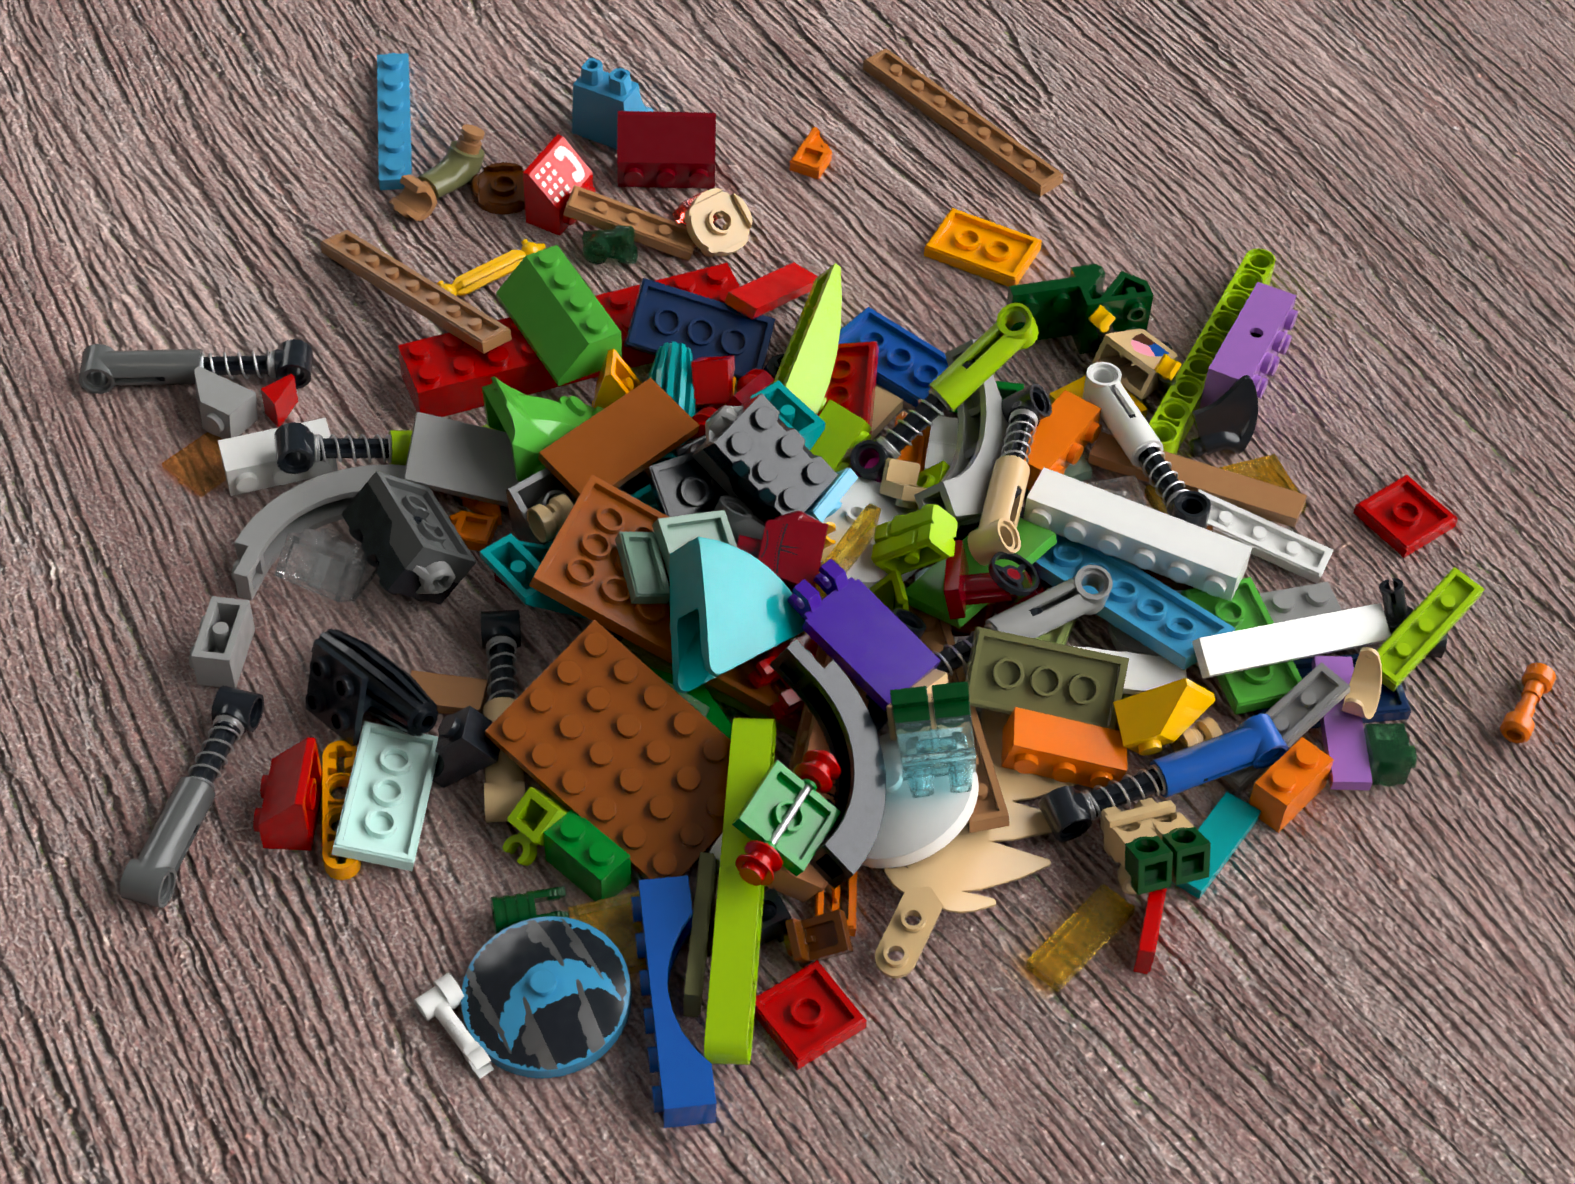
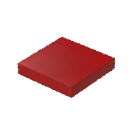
M1408 475L1403 476L1356 504L1353 512L1403 558L1453 529L1458 521L1455 515Z
M818 960L756 996V1019L796 1070L866 1028L867 1020Z

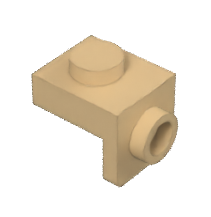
M887 458L879 493L896 498L895 505L917 509L918 505L914 495L927 489L917 486L920 464Z

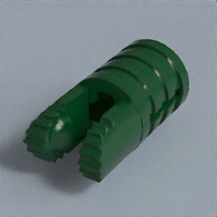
M565 886L526 891L524 894L517 893L498 898L497 896L491 897L495 933L497 934L513 924L531 918L547 916L569 918L568 911H553L537 915L535 903L557 901L565 897Z

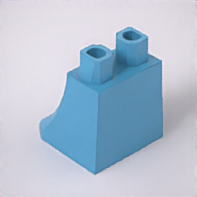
M591 57L582 65L581 75L573 83L572 133L617 149L618 111L654 112V110L644 105L639 85L631 81L630 71L616 68L611 73L603 71L601 61Z

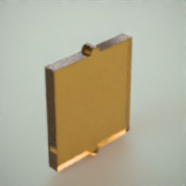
M206 432L162 462V467L177 478L178 484H185L200 497H203L226 480L218 440L223 439Z

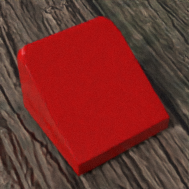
M292 374L261 389L265 414L277 427L284 423L298 402L295 378Z

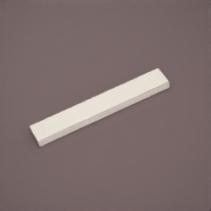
M1378 603L1202 637L1192 641L1202 678L1204 679L1382 643L1390 637L1391 633L1382 604Z

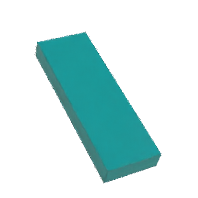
M1226 792L1198 829L1211 843L1209 877L1176 886L1200 899L1259 820L1261 811Z

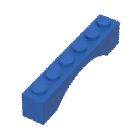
M688 876L638 880L639 896L631 897L633 922L641 921L642 933H635L637 959L645 958L646 970L639 971L641 996L649 995L651 1007L643 1008L645 1034H654L655 1046L647 1047L649 1072H658L659 1086H652L654 1113L662 1112L664 1128L716 1123L717 1103L712 1064L694 1048L682 1032L673 1013L668 992L673 964L681 947L691 935L693 910Z

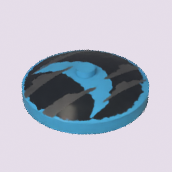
M547 916L531 918L513 924L486 942L477 952L466 971L462 985V992L465 997L461 999L462 1013L467 1030L474 1040L486 1051L493 1064L519 1076L554 1078L586 1068L611 1049L628 1021L632 1004V988L628 968L622 954L604 933L576 919Z

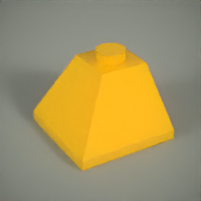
M1183 678L1114 701L1123 746L1142 756L1162 751L1163 745L1175 742L1215 702L1214 693L1187 678Z

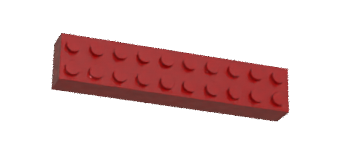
M727 263L655 280V282L725 303L729 291L740 287ZM640 284L595 296L621 331L622 359L629 368L653 363L655 359L654 355L624 346ZM510 317L496 321L510 328L512 340L484 354L449 332L398 345L401 376L416 411L438 417H445L483 407L482 387L490 385L492 383L491 377L494 376L511 388L529 395L599 377L600 371L558 386Z

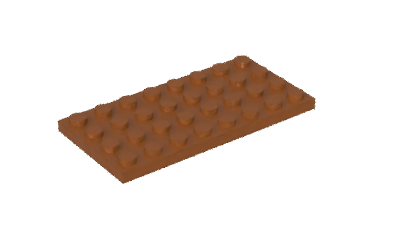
M591 475L529 586L592 621L595 619L601 626L672 664L670 601L668 604L631 603L615 541L619 532H654L653 523L659 518L669 516L602 479ZM663 560L664 568H665L666 575H667V579H668L669 586H670L669 575H668V572H667V569H666V566H665V563H664V560ZM800 633V634H798V635H796V636H794V637H792V638H790V639L784 641L783 643H786V642H788V641H791V640H793V639H795V638H798V637H800V636H803V635H805V634H807V633ZM770 649L706 682L767 717L775 719L776 722L795 732L798 731L802 710L778 720L770 709L773 703L779 702L777 697L780 693L788 690L782 680L778 679L769 685L756 689L748 678L751 672L758 670L756 665L758 662L766 659L765 656Z

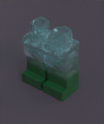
M968 681L931 685L935 729L931 727L927 686L890 690V705L903 781H908L913 798L933 795L934 785L932 777L947 775L950 792L963 793L972 791L973 773L976 772V753Z

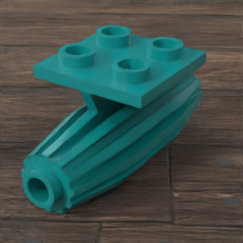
M674 341L672 343L667 342L658 348L648 379L652 378L692 417L703 409L695 408L696 399H694L692 378L693 355L691 349L687 348L685 344H679ZM675 449L652 465L676 458Z

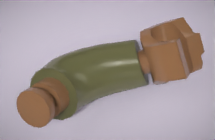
M462 125L461 133L463 135L459 136L458 141L451 142L448 153L437 165L417 178L413 175L401 177L400 183L405 187L398 196L393 197L389 201L394 206L393 209L404 217H411L416 221H423L429 217L437 205L438 198L462 187L479 173L485 152L481 149L482 143L480 140L484 138L485 132L474 125Z

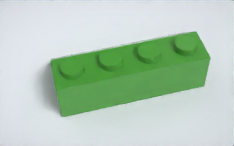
M558 245L526 255L496 292V298L558 386L600 371L607 351L614 348L622 358L621 331Z

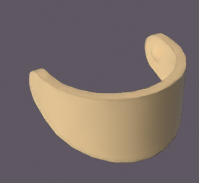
M1364 647L1360 650L1349 683L1350 693L1345 696L1341 711L1365 719H1371L1374 716L1379 704L1382 687V664L1380 655L1375 649Z

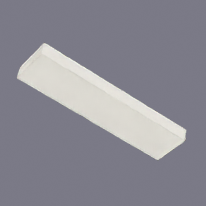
M1199 489L1198 492L1204 494L1211 502L1207 526H1213V532L1252 546L1251 554L1312 582H1319L1333 553V549Z

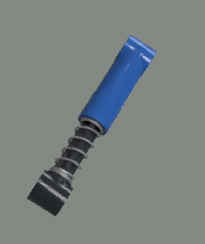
M1258 714L1242 722L1236 730L1154 759L1150 762L1148 771L1139 769L1137 775L1125 774L1121 781L1110 780L1105 787L1096 785L1091 792L1087 790L1080 792L1072 786L1056 788L1040 800L1039 808L1056 840L1066 842L1084 834L1091 827L1092 820H1095L1096 817L1101 818V811L1103 809L1119 807L1125 804L1130 807L1131 802L1138 799L1143 800L1146 796L1154 793L1157 796L1162 795L1164 798L1250 766L1256 769L1269 767L1288 751V746L1268 714Z

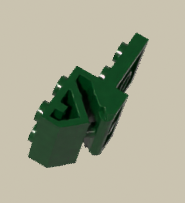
M1097 264L1071 267L1068 278L1009 286L1006 305L1021 303L1029 308L1038 326L1037 340L1071 335L1079 354L1097 352L1101 345L1096 333V326L1088 319L1100 305L1116 318L1112 322L1114 330L1127 331L1140 328L1147 331L1154 295L1146 280L1121 271L1112 284L1106 288V291L1102 292L1105 279L1104 268ZM1025 322L1015 323L1010 330H1020L1025 325Z

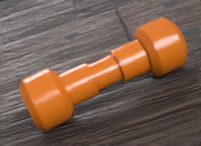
M1531 663L1526 667L1521 679L1524 686L1521 700L1516 704L1514 711L1508 712L1505 715L1500 726L1501 734L1508 741L1525 743L1530 739L1535 728L1534 721L1532 720L1535 706L1539 703L1543 694L1551 691L1556 680L1555 672L1548 665Z

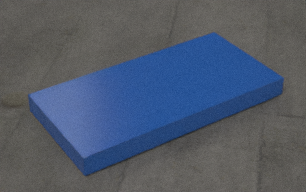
M867 307L840 330L838 344L877 341L879 353L876 383L915 408L919 405V399L924 400L929 395V390H931L929 384L948 367L944 352L870 307Z

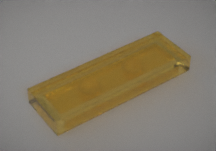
M873 504L867 505L821 566L829 559H833L847 574L874 538L881 508ZM816 584V590L819 591L820 597L825 598L826 596H828L818 586V584Z
M1102 884L1027 960L1025 968L1059 992L1134 915L1135 906L1105 884Z

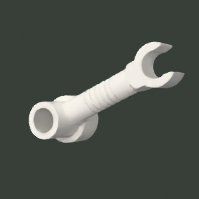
M446 973L433 982V988L414 999V1002L426 1021L435 1016L463 1053L474 1073L480 1079L494 1070V1068L490 1064L491 1059L486 1051L474 1040L454 1013L453 1009L461 1005V1000L465 996L455 979L449 973Z

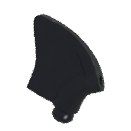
M1249 375L1242 376L1223 396L1212 404L1192 412L1199 436L1189 441V446L1195 457H1200L1205 453L1210 455L1221 450H1231L1240 454L1249 444L1258 417L1257 392L1255 384Z

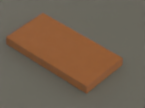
M649 378L540 451L538 460L578 499L591 475L619 488L645 470V468L651 466L697 434L700 425L652 378Z

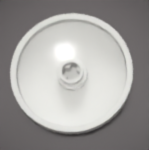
M890 733L879 736L886 770L885 810L876 841L862 864L863 866L896 868L921 861L949 844L970 819L978 797L979 784L977 772L965 749L955 739L946 734L899 742L890 740Z

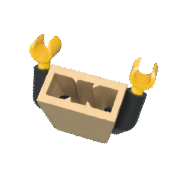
M1102 305L1088 318L1096 326V333L1101 343L1092 361L1093 364L1096 362H1107L1117 366L1122 374L1120 383L1141 400L1145 399L1156 389L1167 393L1170 386L1175 385L1176 375L1182 364L1176 361L1177 354L1168 342H1160L1150 333L1140 328L1127 331L1114 330L1112 322L1116 318Z

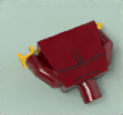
M797 510L775 517L774 520H767L761 539L739 535L736 547L751 554L768 566L791 592L804 579L816 589L817 583L814 581V578L819 574L823 550L836 543L835 540L828 537V534L836 531V526L833 522L822 523L803 511Z

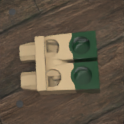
M1151 797L1139 800L1134 809L1121 811L1115 806L1101 811L1104 850L1109 856H1112L1114 861L1120 862L1131 876V887L1137 895L1171 887L1172 881L1175 885H1180L1209 877L1211 843L1180 812H1176V806L1171 800L1157 803Z

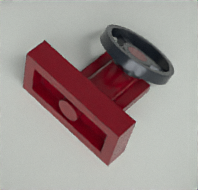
M954 540V556L946 559L944 595L950 619L965 618L966 605L1012 601V594L1022 597L1029 596L1038 587L1039 576L1036 569L1025 558L1015 553L998 552L988 564L989 573L968 575L969 567L963 540ZM1006 559L1020 566L1017 568L1012 565L1001 567L996 565L995 561ZM1024 570L1031 577V588L1024 589L1022 585L1024 580L1022 572Z

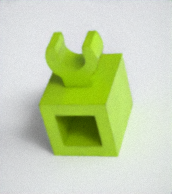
M529 787L506 819L520 832L507 838L502 850L513 854L522 845L523 852L517 862L520 865L529 866L536 858L537 845L544 846L543 832L569 811L551 794Z

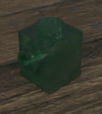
M1366 724L1364 733L1373 781L1372 785L1390 787L1405 784L1410 770L1415 768L1417 762L1416 749L1414 745L1409 744L1405 724Z

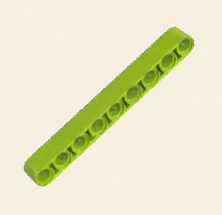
M1261 248L1252 249L1247 252L1176 375L1175 385L1170 386L1152 417L1149 425L1162 442L1163 451L1177 454L1194 423L1192 412L1200 407L1210 364L1256 283L1260 282L1270 285L1275 265V257L1271 252Z
M734 718L732 723L704 1038V1057L711 1064L749 1065L751 1061L765 885L754 886L741 878L735 862L739 855L745 854L744 847L747 842L752 840L734 827L732 823L769 767L774 764L776 748L775 719Z

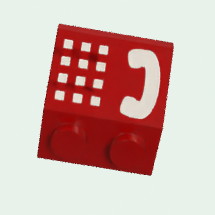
M557 134L523 172L526 223L560 236L569 225H573L576 219L563 215L573 186L576 185L596 192L593 187V172L562 135Z

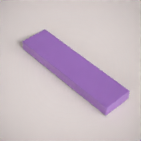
M1313 657L1311 663L1312 670L1322 662L1347 684L1350 683L1354 671L1352 657ZM1344 697L1320 719L1325 753L1334 759L1329 773L1330 789L1370 791L1373 781L1362 717L1341 711Z

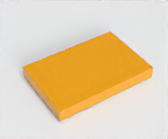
M951 208L924 247V256L1009 287L1018 285L1040 251L1042 240Z

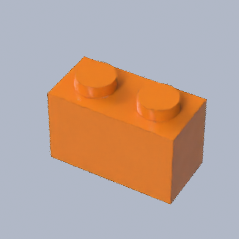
M1301 737L1254 783L1248 804L1261 811L1259 819L1279 833L1325 787L1334 759Z

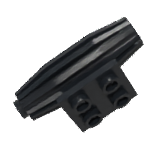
M332 628L327 629L325 633L322 632L320 637L315 639L311 650L312 658L310 661L308 689L305 697V709L351 746L359 744L362 717L366 711L378 720L412 736H420L422 733H427L435 726L438 716L436 709L438 707L408 672L371 644Z

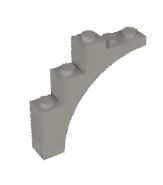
M972 339L945 353L948 366L977 339ZM993 375L957 408V446L951 467L944 478L938 484L914 495L919 510L926 504H937L956 518L958 526L975 524L980 521L995 461L1001 456L1006 430L1009 426L1002 412L1003 400Z

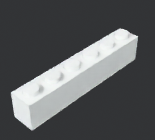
M1045 467L1026 499L1024 520L1053 531L1055 534L1066 537L1070 541L1079 542L1097 549L1106 555L1115 556L1133 563L1142 569L1151 570L1169 577L1178 583L1187 584L1205 591L1209 595L1220 597L1230 602L1247 569L1252 551V546Z

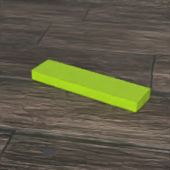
M1454 567L1378 648L1377 651L1382 664V684L1394 692L1481 597L1485 589Z

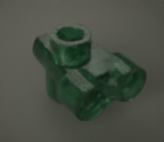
M617 225L615 229L586 230L582 236V252L584 257L590 263L597 265L604 263L607 258L618 259L619 263L635 264L638 250L634 244L633 226Z

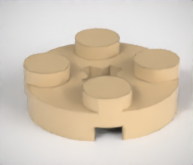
M715 188L703 192L691 203L684 215L690 238L701 249V252L708 257L728 256L737 252L747 243L749 231L752 227V215L746 203L736 194L730 195L727 192H722L724 189ZM713 215L718 219L723 218L726 223L722 226L723 230L715 227Z

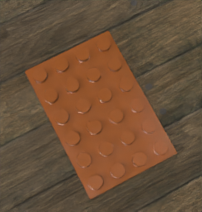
M595 619L485 730V736L568 811L573 810L579 816L586 818L631 856V867L644 879L684 876L699 860L700 852H706L723 833L731 740Z

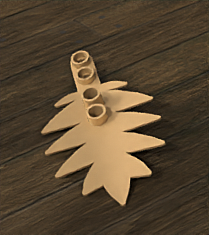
M982 709L981 727L1009 813V826L969 833L966 823L960 833L935 854L916 863L906 865V867L883 868L891 884L904 893L875 952V962L878 969L890 978H902L914 969L942 910L954 913H968L996 906L994 898L968 892L980 891L1023 879L1051 865V861L1047 858L995 843L1052 833L1041 810L1017 803V801L1038 798L1056 788L1076 785L1070 782H1059L1055 779L1039 775L1023 774L1016 770L1001 767L1002 729L1010 714ZM910 916H917L921 919L920 923L914 926L909 925L905 920ZM893 951H899L903 953L904 957L899 961H892L888 954Z

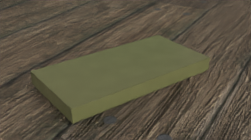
M975 627L965 678L969 686L970 706L1010 715L1013 709L1018 707L1116 730L1118 720L1113 702L1122 699L1129 658Z

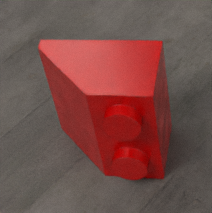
M307 737L272 758L269 775L263 774L260 795L263 799L262 808L255 809L253 828L254 832H260L263 848L312 851L322 799V770L316 738Z

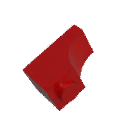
M734 356L699 357L692 361L695 405H703V408L710 407L718 410L732 398L735 371Z

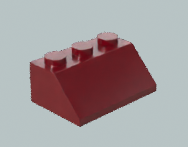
M618 111V187L715 189L716 113Z

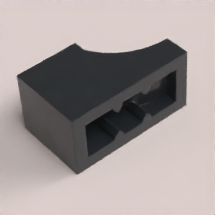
M471 706L454 714L447 715L439 725V737L435 750L438 753L433 781L443 788L498 762L500 749L485 736V730L493 721Z

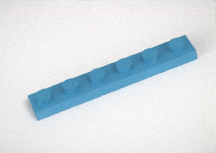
M408 53L377 55L380 190L404 189L405 186L400 183L401 177L412 175Z

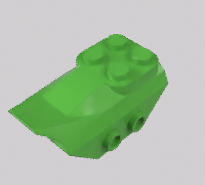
M495 376L491 377L492 383L490 385L482 387L487 424L490 428L507 433L511 441L515 476L517 481L520 482L546 468L538 460L540 451L604 409L599 406L594 408L586 405L575 396H570V398L562 396L556 402L526 395L501 382Z

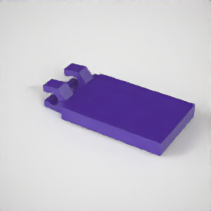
M829 559L820 566V573L814 578V581L828 596L821 600L819 591L804 579L793 588V594L787 601L805 619L802 629L886 711V706L890 704V690L911 688L936 669L941 660L859 579L856 581L852 577L848 579L845 570L833 559Z

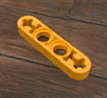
M344 740L335 741L327 745L322 755V856L326 873L335 880L350 879L361 868L360 860L346 858L345 863L337 864L339 856L331 855L336 832L331 829V826L334 822L340 820L345 798L336 799L331 796V793L338 787H348L357 752L355 745L351 746ZM338 757H346L344 760L345 773H338Z

